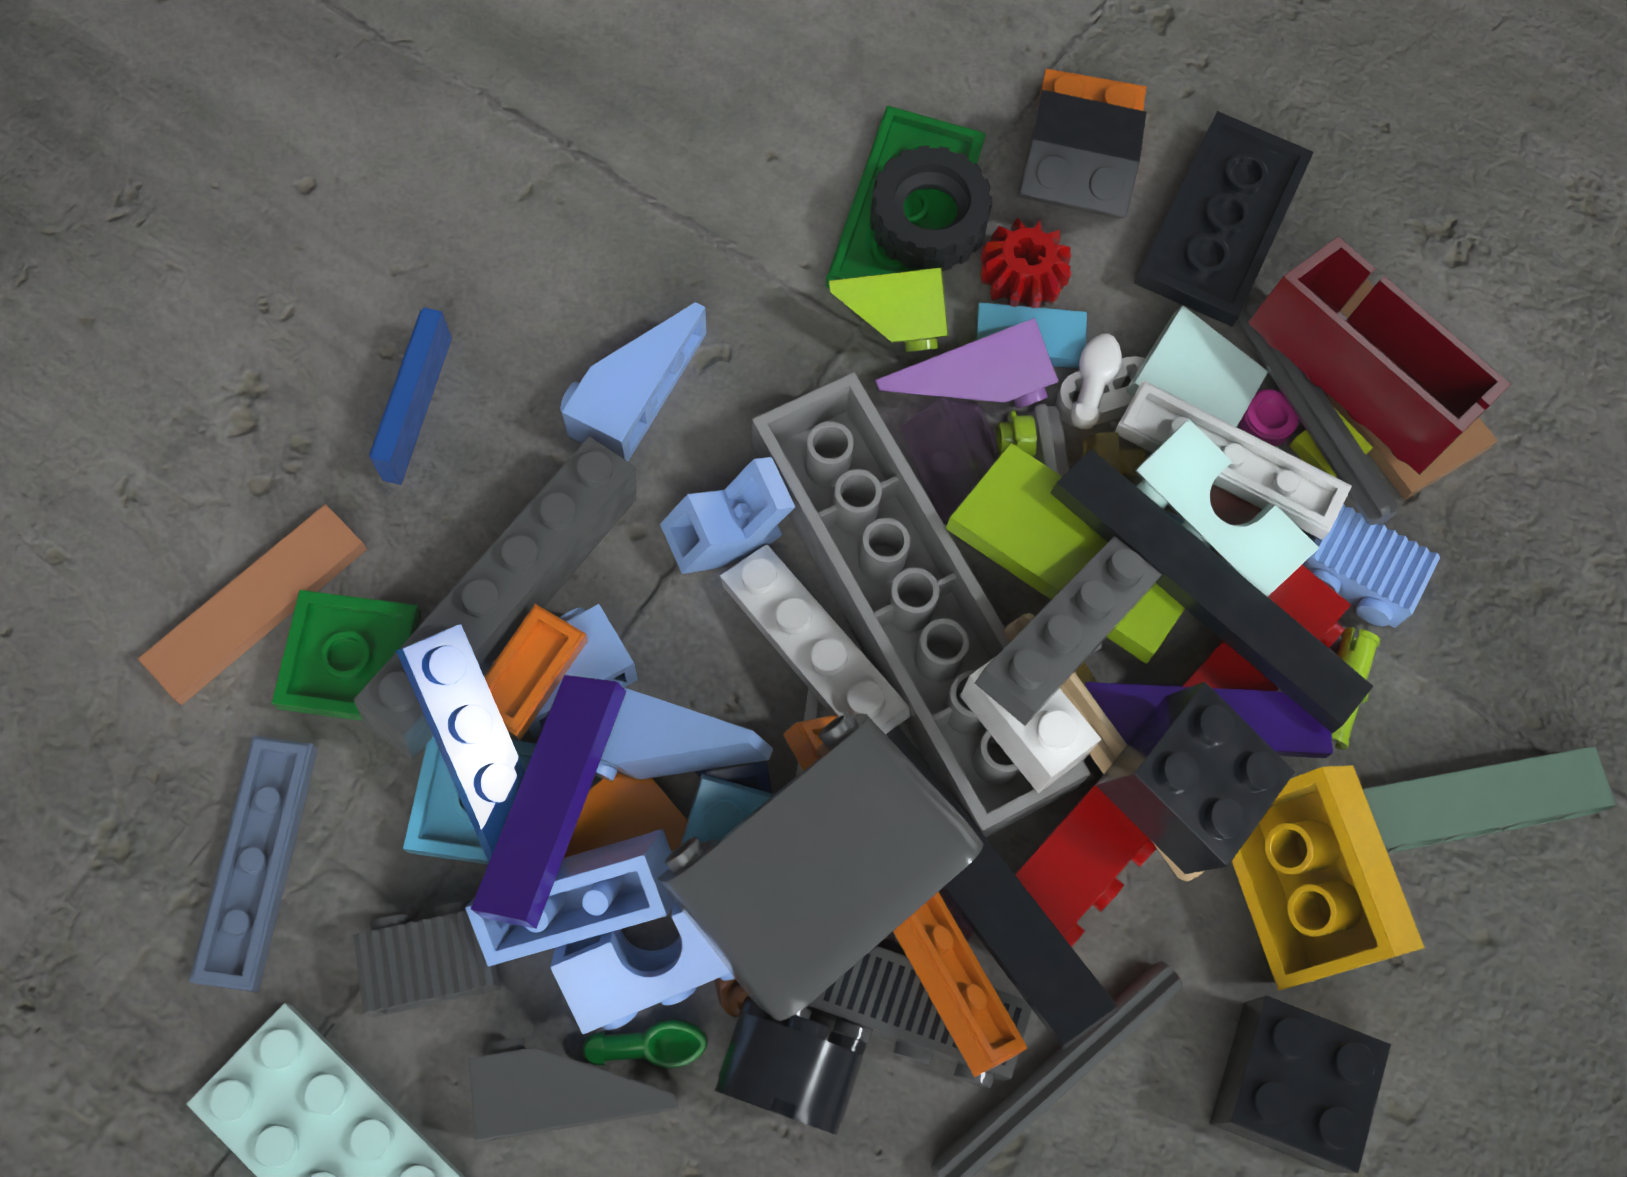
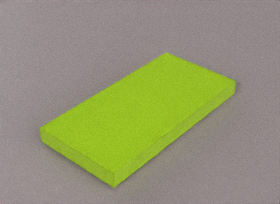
M1010 443L952 514L945 528L1051 600L1108 543L1050 493L1057 481L1063 476ZM1155 583L1107 638L1147 664L1185 608Z

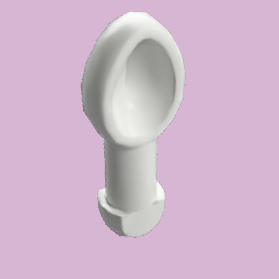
M1101 333L1092 338L1085 345L1080 355L1078 366L1083 383L1077 403L1073 404L1071 409L1072 423L1079 429H1091L1099 420L1101 415L1099 405L1105 385L1109 384L1117 376L1122 364L1120 345L1115 337L1109 333Z

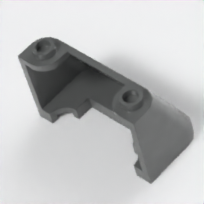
M846 712L831 721L818 734L823 743L816 751L819 757L816 761L720 840L710 839L701 843L697 837H693L684 842L666 858L665 864L669 869L657 878L752 1001L775 1020L787 1019L814 1001L964 870L983 848V842L968 822L867 714H856L853 717L850 712Z

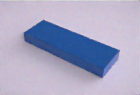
M423 307L422 311L420 310L371 447L369 457L382 481L402 485L452 340L442 311Z

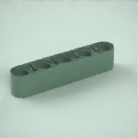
M1596 747L1576 749L1363 789L1387 853L1568 820L1617 807Z

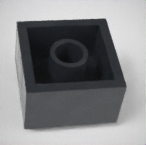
M1202 682L1165 696L1101 777L1096 786L1184 874L1228 867L1295 771L1206 682Z
M1267 995L1244 1002L1209 1124L1331 1173H1359L1391 1044Z

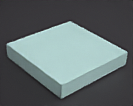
M1182 305L1172 314L1125 391L1134 397L1142 380L1237 427L1268 371Z

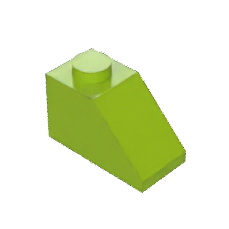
M941 268L829 281L830 292L891 342H904L905 352L938 349L937 338L949 337L943 272Z

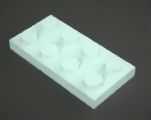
M286 1003L265 1022L187 1103L190 1109L257 1177H465L292 1005Z

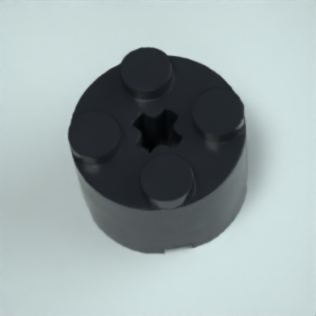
M744 1000L718 1074L719 1079L715 1091L837 1135L840 1124L845 1116L867 1044L830 1031L828 1040L825 1041L829 1027L797 1015L784 1019L781 1024H778V1020H775L755 1002Z

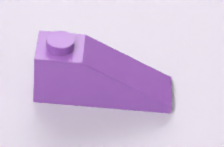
M1035 318L874 380L877 391L999 403L1013 400L1016 409L1047 398L1048 395L1045 387L1058 382Z

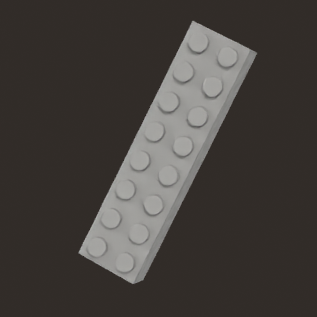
M855 372L753 418L752 449L756 457H772L795 505V508L789 513L790 518L869 660L909 705L910 717L904 722L923 757L983 835L988 837L1075 791L1091 774L1083 760L1038 794L960 697L969 676L997 656L1009 644V641L1004 636L1003 630L1005 627L948 530L945 529L946 527Z

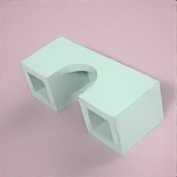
M1188 419L1134 470L1143 479L1136 487L1162 509L1169 505L1185 521L1182 525L1206 546L1211 547L1225 562L1268 597L1313 555L1319 547L1274 504H1268L1253 519L1243 524L1230 525L1222 521L1211 507L1210 490L1216 477L1232 461Z

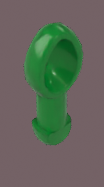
M668 1019L656 1022L649 1026L645 1032L605 1035V1032L601 1031L590 1034L585 1038L581 1050L585 1060L592 1065H606V1061L644 1058L649 1063L660 1068H679L692 1063L707 1049L708 1037L706 1032L693 1023L679 1019Z

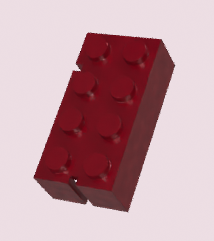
M1337 236L1285 274L1248 321V324L1262 335L1268 345L1279 350L1303 371L1311 383L1321 387L1346 409L1348 415L1354 421L1364 425L1381 440L1398 460L1407 463L1420 475L1512 384L1385 276L1377 282L1347 318L1341 312L1342 309L1376 268Z

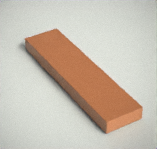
M324 504L137 659L170 696L182 706L293 613L299 590L318 592L362 555L367 548L346 524Z

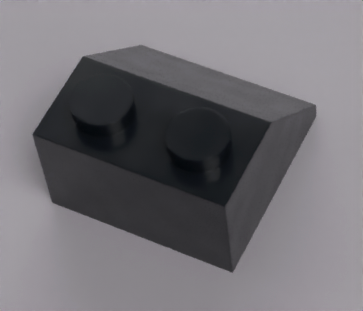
M1042 90L1017 197L1117 219L1126 217L1140 163L1147 112Z

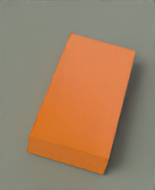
M537 604L532 607L484 676L509 735L518 741L524 736L588 642L586 633Z

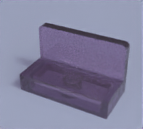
M940 398L903 424L901 428L932 505L943 524L947 525L952 514L1000 456L998 455L994 436L982 408L978 404Z

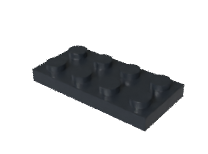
M1217 111L1134 284L1233 327L1244 307L1314 152Z

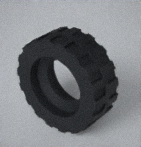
M929 145L919 146L918 149L911 151L909 149L902 151L897 158H891L885 163L884 170L882 172L879 171L875 179L870 209L871 230L875 232L874 239L879 247L882 246L885 249V254L889 258L900 261L902 266L912 269V267L922 270L941 268L942 271L952 269V266L957 263L963 264L969 260L972 252H977L983 237H985L992 208V196L989 195L991 188L989 181L984 179L982 169L976 163L972 164L967 160L968 157L960 152L957 154L949 151V148L941 146L939 148H929ZM917 189H936L945 192L953 198L957 207V215L949 226L941 230L920 228L912 224L905 215L904 202L906 198Z

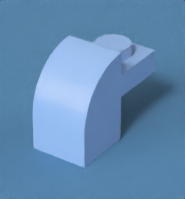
M772 457L756 458L724 490L687 494L660 523V526L681 573H692L723 567L750 556L766 544L769 546L782 535L778 524L795 508V505Z

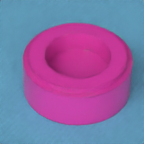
M1267 389L1256 392L1239 422V427L1241 430L1276 447L1288 440L1296 429L1299 418L1282 392Z

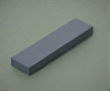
M252 736L189 982L198 985L254 993L259 992L318 751L313 744Z

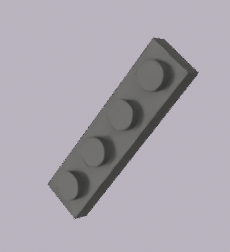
M1114 536L983 669L974 684L1026 726L1150 591L1162 574Z

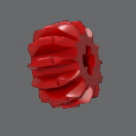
M1018 217L1011 224L1010 230L1001 226L997 227L992 233L991 241L983 246L980 256L982 267L979 276L981 284L991 286L989 293L991 301L1006 297L1009 299L1008 305L1012 307H1017L1019 303H1025L1027 307L1039 308L1041 301L1052 305L1058 299L1061 289L1067 286L1071 276V266H1069L1071 247L1059 245L1061 240L1060 229L1045 233L1042 231L1043 227L1040 219L1032 225V228H1026Z

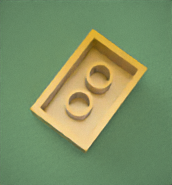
M1324 766L1291 778L1232 860L1278 991L1424 949L1425 947L1354 766Z

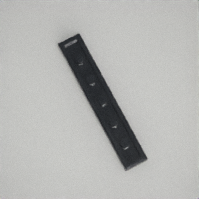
M1092 449L1057 481L1050 493L1103 539L1109 542L1114 536L1158 570L1162 574L1156 582L1158 586L1332 734L1344 725L1373 688L1371 683Z
M899 726L895 727L886 734L887 737L968 822L983 842V848L978 856L946 884L942 891L1062 1050H1065L1114 1014L1118 1007Z

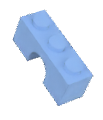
M676 902L672 907L671 917L680 936L670 946L657 951L642 950L632 945L625 938L622 930L619 929L555 947L550 966L582 1034L600 1027L604 1030L619 1028L631 1021L640 1010L660 1002L663 1005L679 1003L692 995L700 985L717 978L725 981L735 978Z

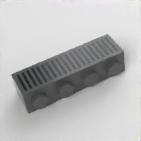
M875 946L814 1001L795 1014L809 1019L811 1013L833 1020L835 1021L833 1032L849 1036L866 1044H869L871 1035L896 1043L893 1051L894 1055L920 1065L930 1066L932 1057L957 1065L954 1073L955 1077L991 1089L993 1079L1001 1082L1012 1079L1018 1059L1017 1055L974 1077L909 959L906 956ZM995 989L1020 1035L1024 1038L1032 1011L1031 1007L1025 999Z

